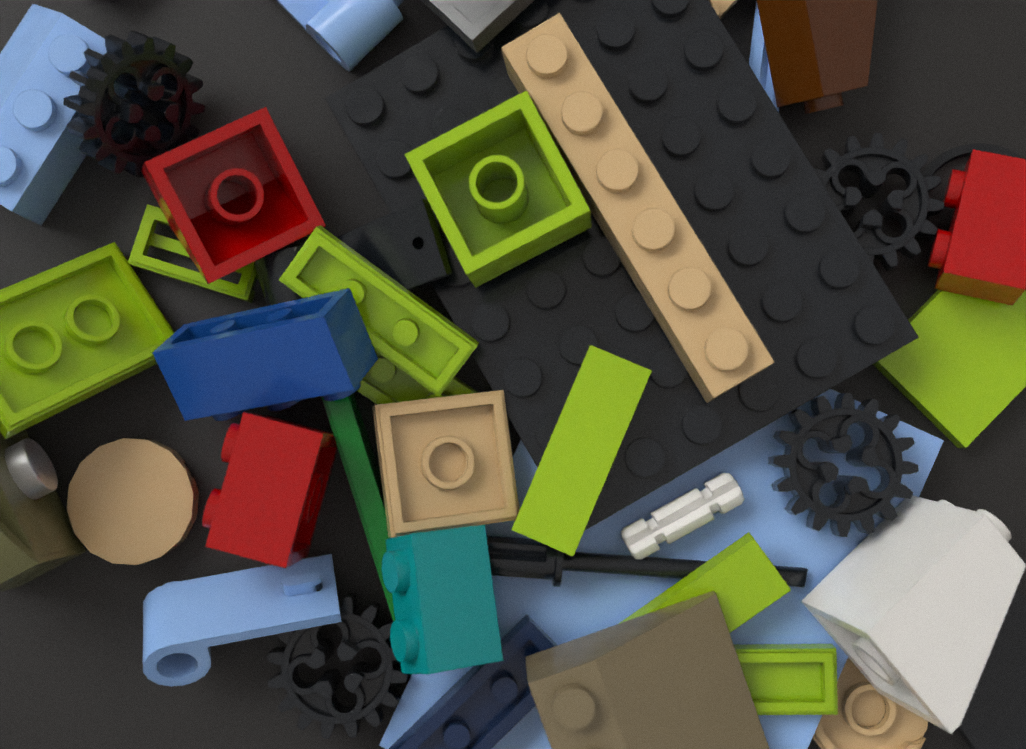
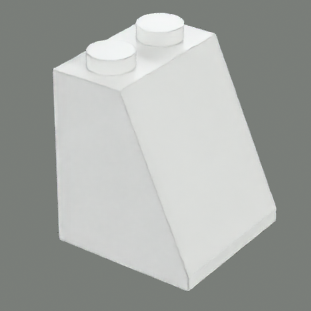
M912 495L911 499L905 498L895 508L898 517L893 521L884 519L874 529V532L870 533L801 602L878 693L952 734L962 723L1026 564L1008 543L1012 538L1008 528L990 512L983 509L973 511L957 507L943 499L937 502Z

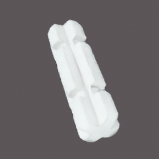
M721 473L705 482V489L699 491L694 488L651 512V519L645 521L640 518L624 527L621 531V536L631 555L637 560H642L660 550L658 544L664 541L667 544H671L714 520V513L719 511L725 514L741 505L744 501V496L737 481L730 473Z

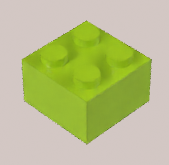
M527 90L404 154L461 266L475 288L591 228L590 209Z

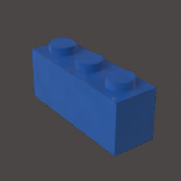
M350 288L187 323L181 326L152 352L185 421L212 416L215 421H224L238 416L247 409L264 406L269 411H279L295 405L302 399L323 396L326 401L339 400L353 394L360 388L361 380L378 360Z

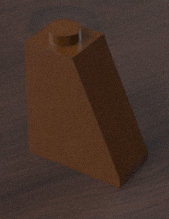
M757 0L777 107L803 102L805 114L844 105L842 92L868 86L878 0Z

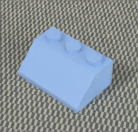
M32 3L0 53V205L42 226L86 157L79 150L84 139L68 132L66 126L73 119L79 117L77 111L63 105L65 97L78 95L80 86L69 78L70 72L80 71L85 74L91 66L86 61L84 52L88 48L102 55L107 53L103 37L63 13ZM114 82L115 93L124 97L128 89Z

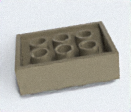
M714 591L525 657L528 685L551 749H769L717 595Z

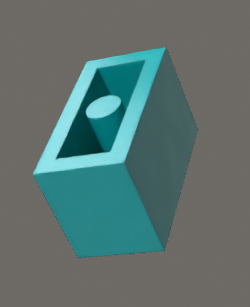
M485 525L411 533L385 539L387 552L382 558V577L385 587L392 593L395 621H393L390 628V643L396 660L401 663L402 674H433L503 661Z

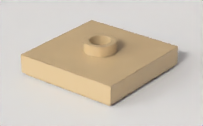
M504 390L372 406L389 538L411 533L516 520L519 513V502Z

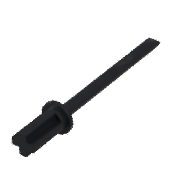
M487 536L492 575L552 580L554 587H560L562 571L683 579L707 562L646 557L642 560H637L633 556L585 552H575L572 557L533 539ZM774 566L788 586L805 587L807 568Z

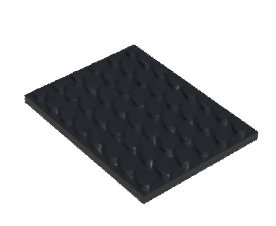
M534 0L478 53L449 26H446L325 98L390 213L416 201L427 199L404 154L518 95L519 92L507 74L501 47L560 13L774 360L772 365L706 403L592 213L591 228L475 288L467 277L433 211L453 274L431 282L454 324L479 342L472 355L492 390H504L507 416L537 468L590 345L652 370L585 530L919 338L708 0Z

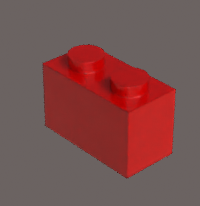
M973 149L964 170L952 169L943 202H945L944 207L954 210L949 230L938 229L936 232L928 267L939 269L934 289L1013 306L1026 290V159Z

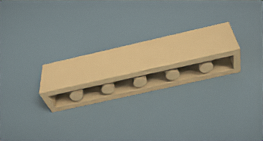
M556 14L501 47L508 76L519 94L527 90L591 213L706 403L772 365L774 360L561 14Z

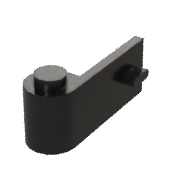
M427 199L416 201L337 237L409 291L453 274L431 205ZM303 245L272 252L254 262L267 306L302 298L280 282L279 279Z

